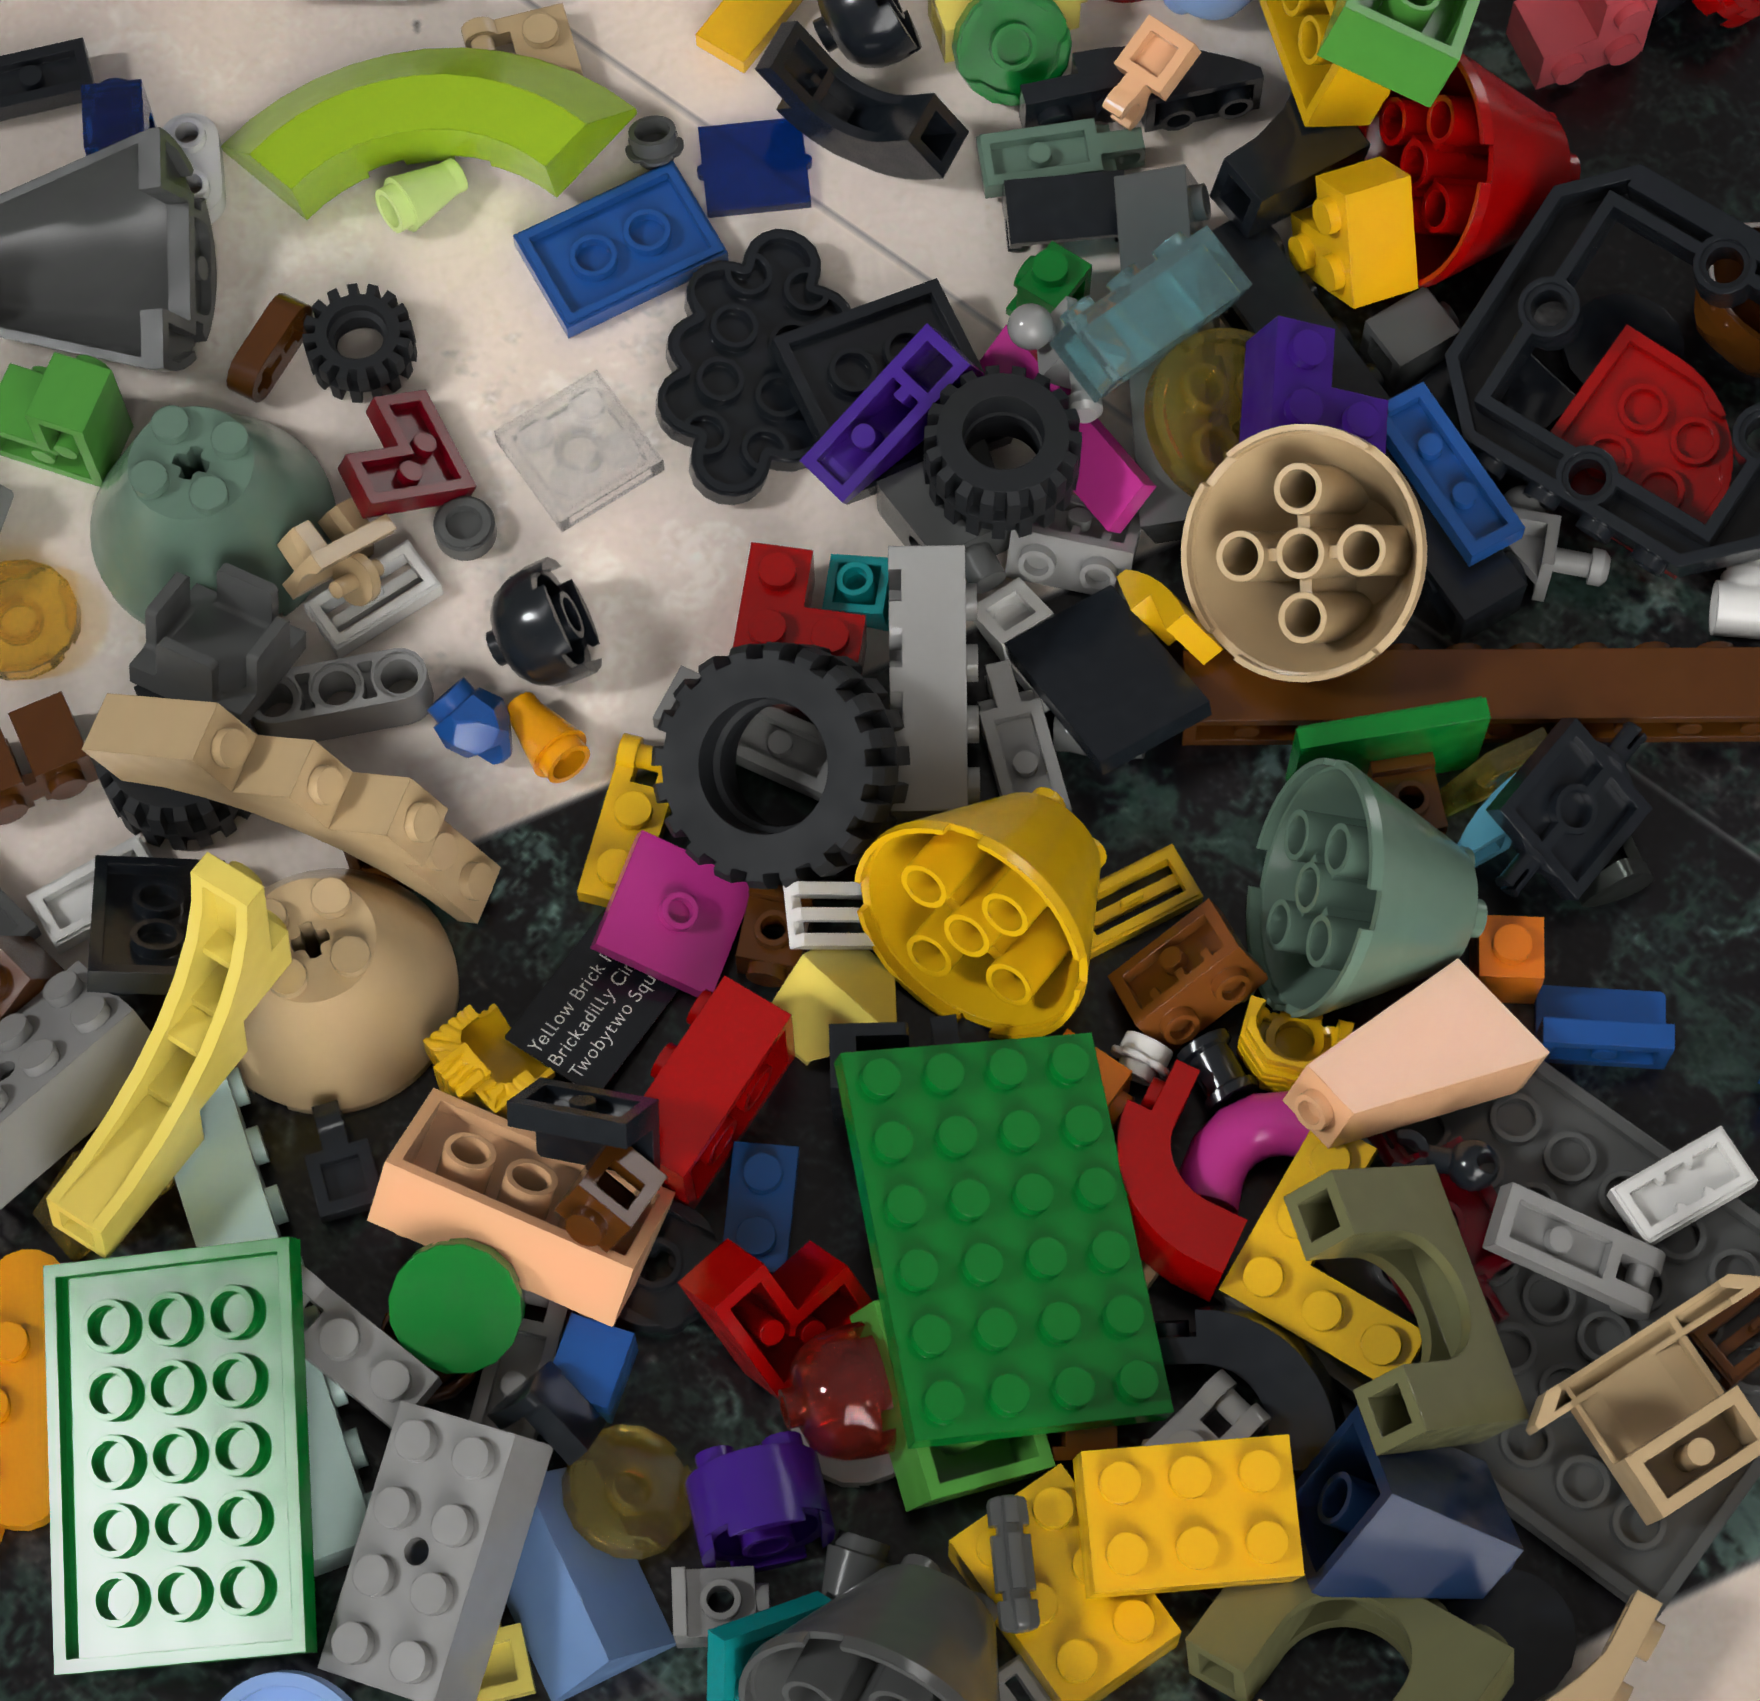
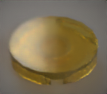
M29 559L0 562V678L7 681L33 679L55 669L65 659L64 653L70 649L72 642L75 645L81 632V609L68 581L51 566Z
M614 1425L602 1429L589 1451L569 1466L567 1464L562 1477L564 1508L574 1529L592 1547L615 1558L640 1560L664 1552L690 1524L692 1515L685 1487L686 1479L691 1474L688 1464L683 1467L680 1459L674 1454L677 1449L665 1437L642 1426Z

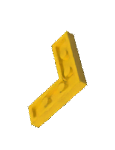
M1310 1130L1218 1290L1374 1380L1403 1364L1414 1363L1422 1349L1420 1330L1412 1323L1313 1267L1316 1260L1306 1261L1283 1197L1330 1170L1369 1168L1379 1150L1361 1139L1328 1149Z

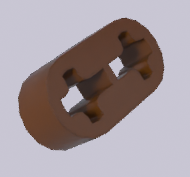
M286 293L276 295L268 304L233 358L227 374V388L255 403L265 399L303 343L302 334H306L303 324L306 315L313 317L312 307Z

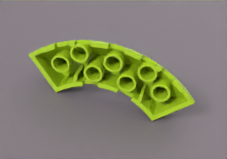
M465 47L429 48L383 55L348 65L318 77L279 98L251 118L223 143L221 148L228 156L306 220L338 194L369 178V171L402 160L405 161L406 165L430 161H445L449 158L455 160V156L490 161L491 166L520 175L541 186L557 198L637 115L635 107L598 83L574 71L537 58L498 50Z

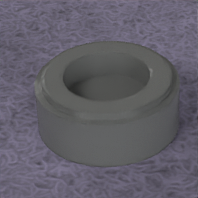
M460 496L444 503L435 514L433 528L439 548L447 556L460 561H470L482 557L493 547L497 537V527L494 514L484 501L472 496Z

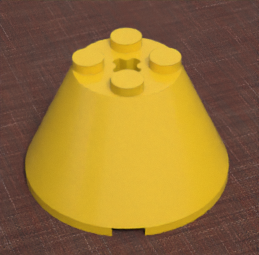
M1038 787L1032 793L1015 792L902 823L881 834L865 851L856 870L854 882L861 883L864 903L857 910V914L864 933L868 935L875 945L872 946L873 951L884 967L910 995L938 1016L956 1014L957 1023L961 1018H964L978 1025L991 1028L989 1038L1005 1040L1043 1037L1059 1029L1068 1021L1080 1005L1085 994L1100 870L1106 863L1107 854L1103 845L1093 838L1085 825L1066 808L1063 798L1056 791L1046 787Z

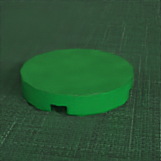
M972 0L967 4L955 25L952 50L957 71L970 89L990 102L1018 106L1020 103V85L1061 77L1068 67L1072 40L1066 19L1062 15L1063 13L1053 0Z
M452 1238L449 1241L431 1243L418 1249L398 1271L388 1297L390 1325L400 1345L425 1366L446 1374L476 1372L496 1363L517 1338L525 1315L524 1298H522V1290L518 1284L520 1280L512 1264L491 1246L469 1238Z

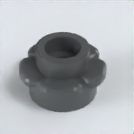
M658 115L646 116L638 119L630 126L628 131L629 145L626 146L625 152L628 159L633 163H640L643 168L653 170L668 164L675 157H678L684 149V141L681 137H677L678 133L675 124L669 118Z

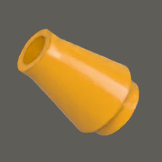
M532 692L518 695L507 705L511 726L537 776L548 778L552 783H562L573 778L584 768L589 760L590 750L586 746V736L582 731L540 702Z

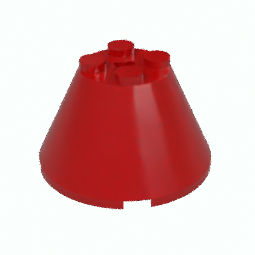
M1463 52L1458 64L1430 108L1391 90L1371 124L1358 126L1364 137L1371 143L1364 161L1381 156L1411 175L1418 288L1435 285L1517 243L1553 186L1580 179L1581 167L1579 158L1575 154L1570 153L1566 133L1554 112L1546 111Z

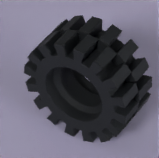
M354 283L347 284L349 293L347 296L340 297L337 288L327 292L330 302L328 306L319 299L313 304L314 317L306 315L303 324L306 334H302L312 374L316 375L318 384L324 390L330 386L332 395L340 400H343L346 391H349L352 403H363V392L371 391L372 397L383 396L381 388L385 385L389 387L393 394L401 388L399 375L407 379L410 378L413 373L411 361L417 362V348L408 310L403 303L398 305L396 295L387 290L381 298L378 286L372 284L367 285L366 294H360L358 284ZM371 328L377 330L383 336L381 348L368 357L359 359L347 358L337 350L339 339L354 329Z

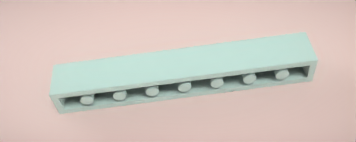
M235 1067L201 1108L200 1116L204 1140L174 1176L196 1247L279 1238L282 1235L278 1225L289 1222L288 1213L277 1184L266 1188L259 1168L260 1165L270 1162L259 1127L255 1125L246 1128L240 1107L250 1104L251 1101L239 1067ZM301 1257V1264L305 1266L303 1259ZM315 1305L303 1308L304 1329L306 1331L320 1316V1312ZM305 1359L314 1577L350 1564L372 1491L365 1493L358 1469L369 1466V1462L357 1427L345 1431L338 1407L349 1403L346 1392Z

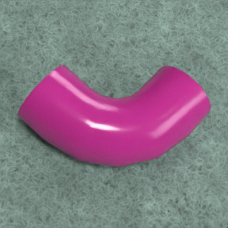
M1288 1091L1251 1094L1219 1109L1191 1140L1179 1170V1174L1185 1183L1202 1198L1238 1215L1243 1184L1248 1172L1257 1163L1270 1157H1295L1310 1131L1300 1123L1295 1113L1282 1101Z

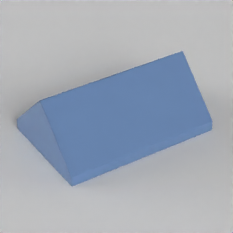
M587 1462L546 1471L506 1604L515 1624L521 1623L523 1626L527 1650L550 1700L564 1701L676 1646V1643L592 1463Z

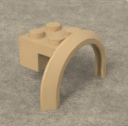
M1727 1274L1620 1345L1538 1396L1525 1430L1529 1436L1570 1410L1646 1526L1667 1517L1760 1456L1759 1416L1738 1385L1724 1392L1686 1335L1760 1287V1276Z

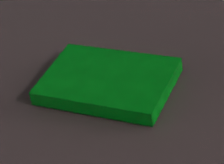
M1482 696L1298 726L1294 735L1285 777L1286 782L1302 766L1318 758L1347 761L1366 775L1372 761L1433 752L1436 774L1474 768L1491 719L1486 697L1482 698Z

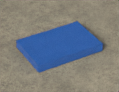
M673 160L666 165L650 170L513 235L517 251L568 339L689 282L693 273L707 263L718 260L729 261L726 248Z

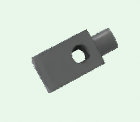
M985 439L977 442L968 450L971 456L978 462L995 468ZM924 461L877 481V509L904 546L965 545V577L968 583H977V594L988 592L1005 580L1006 573L996 555L1009 549L1011 530L1006 531L1005 540L992 539V530L982 528L979 536L966 532V521L963 519L953 525L944 517V504L935 507L929 496L930 484H925L923 473Z

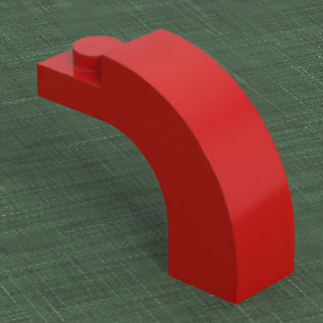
M1176 1059L1166 1082L1156 1077L1153 1078L1141 1105L1127 1099L1115 1129L1114 1138L1118 1152L1120 1173L1127 1193L1141 1259L1170 1283L1210 1302L1247 1223V1219L1209 1202L1194 1192L1182 1179L1174 1164L1171 1153V1135L1200 1073L1199 1069Z

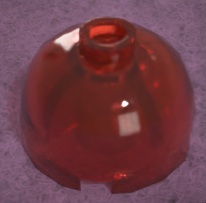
M862 1321L834 1327L808 1340L797 1350L790 1363L789 1387L779 1389L778 1391L780 1410L787 1429L799 1427L805 1442L810 1448L824 1458L840 1462L860 1461L894 1452L896 1445V1428L883 1431L881 1414H883V1411L894 1409L885 1367L873 1336L860 1338L865 1327Z

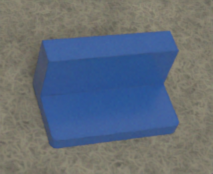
M1542 985L1535 1000L1534 1036L1550 1052L1544 1059L1546 1063L1664 1070L1675 1050V1024H1666V996L1662 992Z

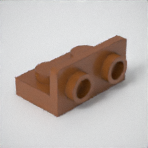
M1210 898L1107 976L1135 1025L1145 1035L1161 1042L1171 1049L1173 1053L1268 980V976L1262 966L1246 951L1223 912Z

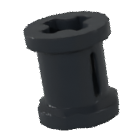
M1226 1028L1216 1029L1198 1037L1185 1046L1177 1054L1176 1058L1200 1070L1197 1082L1207 1097L1204 1106L1209 1114L1216 1113L1219 1109L1253 1094L1259 1088V1082L1254 1075H1246L1230 1048L1229 1043L1232 1037Z

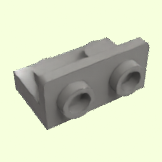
M1071 494V502L1065 511L1062 512L1055 509V520L1047 527L1043 528L1035 522L1032 524V534L1020 538L1016 530H1011L1005 569L1006 576L1013 579L1020 577L1023 581L1090 595L1112 585L1125 600L1126 598L1116 576L1125 569L1132 570L1142 532L1139 510L1121 534L1108 532L1077 495Z

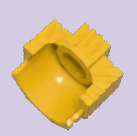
M1251 995L1236 1053L1250 1075L1256 1077L1259 1082V1089L1268 1092L1289 1091L1306 1065L1353 1033L1355 1023L1338 1019L1336 1027H1323V1015L1311 1019L1291 1018V1015L1284 1011H1280V1014L1270 1013V1010L1265 1007L1266 999Z
M495 1003L490 1005L488 1010H483L481 1014H478L469 1004L463 1011L457 1013V1017L449 1019L448 1024H443L440 1026L439 1031H434L429 1038L423 1040L426 1054L434 1064L433 1070L440 1091L507 1119V1101L540 1077L553 1079L556 1075L551 1067H546L540 1061L505 1039V1035L511 1027Z

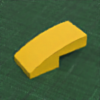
M1125 569L1116 576L1130 610L1168 646L1176 640L1179 641L1203 665L1223 650L1212 633H1208L1198 621L1196 615L1161 582L1144 573Z

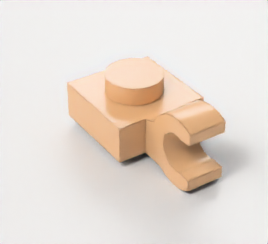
M1149 14L1115 60L1114 65L1125 76L1107 95L1102 107L1112 114V120L1131 131L1143 117L1151 93L1166 102L1199 57L1201 51L1195 43Z

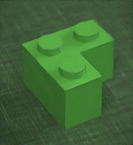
M57 352L53 353L47 368L33 366L32 369H27L10 363L0 383V455L101 487L106 475L120 458L134 427L112 370L102 361L88 355H78L76 358Z

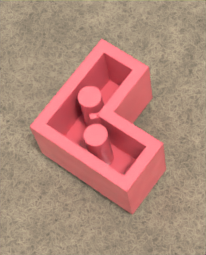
M1516 0L1513 2L1506 35L1536 90L1554 83L1566 85L1576 81L1589 70L1609 63L1613 66L1624 64L1642 52L1658 0Z

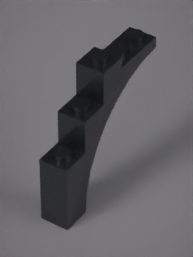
M1291 90L1283 110L1256 138L1224 158L1209 196L1247 239L1291 216V213L1312 205L1317 200L1315 176L1364 161L1371 143L1364 137L1358 126L1305 127Z

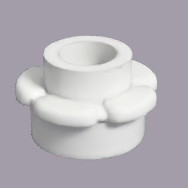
M1128 1030L1120 1046L1112 1045V1055L1119 1058V1063L1133 1071L1131 1081L1144 1086H1150L1154 1077L1161 1080L1168 1078L1170 1071L1167 1069V1066L1173 1056V1052L1161 1042L1142 1033Z

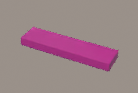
M1005 325L979 361L984 372L985 366L999 365L1000 373L1008 374L1012 373V366L1026 368L1025 377L1032 380L1039 373L1037 349L1025 350L1015 345L1009 337L1007 325ZM1050 384L1051 392L1061 388L1067 395L1071 394V390L1068 388ZM1097 418L1090 423H1080L1079 432H1082V447L1076 490L1073 491L1108 532L1121 534L1157 486Z

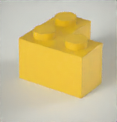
M1379 156L1315 176L1317 200L1314 201L1312 207L1291 213L1292 237L1288 241V252L1295 269L1299 272L1305 271L1315 283L1353 309L1418 289L1411 175Z

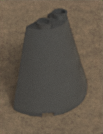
M161 127L148 128L0 194V338L79 355H88L98 359L159 372L185 369L197 359L195 351H192L196 342L207 341L214 317L217 288L215 245L205 198L194 199V193L191 192L186 180L187 176H192L194 169L180 145L168 132Z

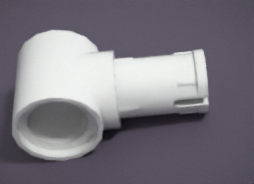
M1760 559L1729 566L1721 574L1720 580L1715 581L1709 609L1710 635L1760 639Z

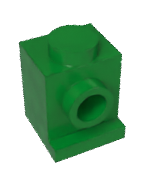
M1051 241L1045 250L1039 252L1036 256L1031 255L1019 269L1014 280L1017 294L1006 307V314L1010 316L1017 307L1028 303L1041 305L1051 314L1066 296L1077 299V306L1086 305L1090 301L1092 264L1056 242Z

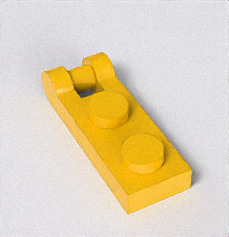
M624 733L620 740L614 771L577 889L578 900L581 902L607 907L633 841L641 830L663 839L666 829L664 820L670 816L671 812L669 803H657L653 787L634 782L639 768L658 773L655 784L663 783L662 766H651L653 746L644 744V738L641 736Z

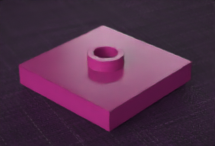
M641 830L633 841L590 949L697 998L705 989L714 992L746 911L749 886L747 882L730 883L714 876L715 865H698L685 853V849Z

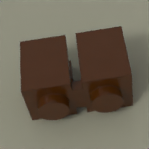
M62 691L8 713L32 772L22 775L12 748L0 728V825L12 823L23 817L29 808L35 806L34 800L44 796L47 801L50 799H68L81 793L87 787V784L98 780L92 758L81 750L85 742Z

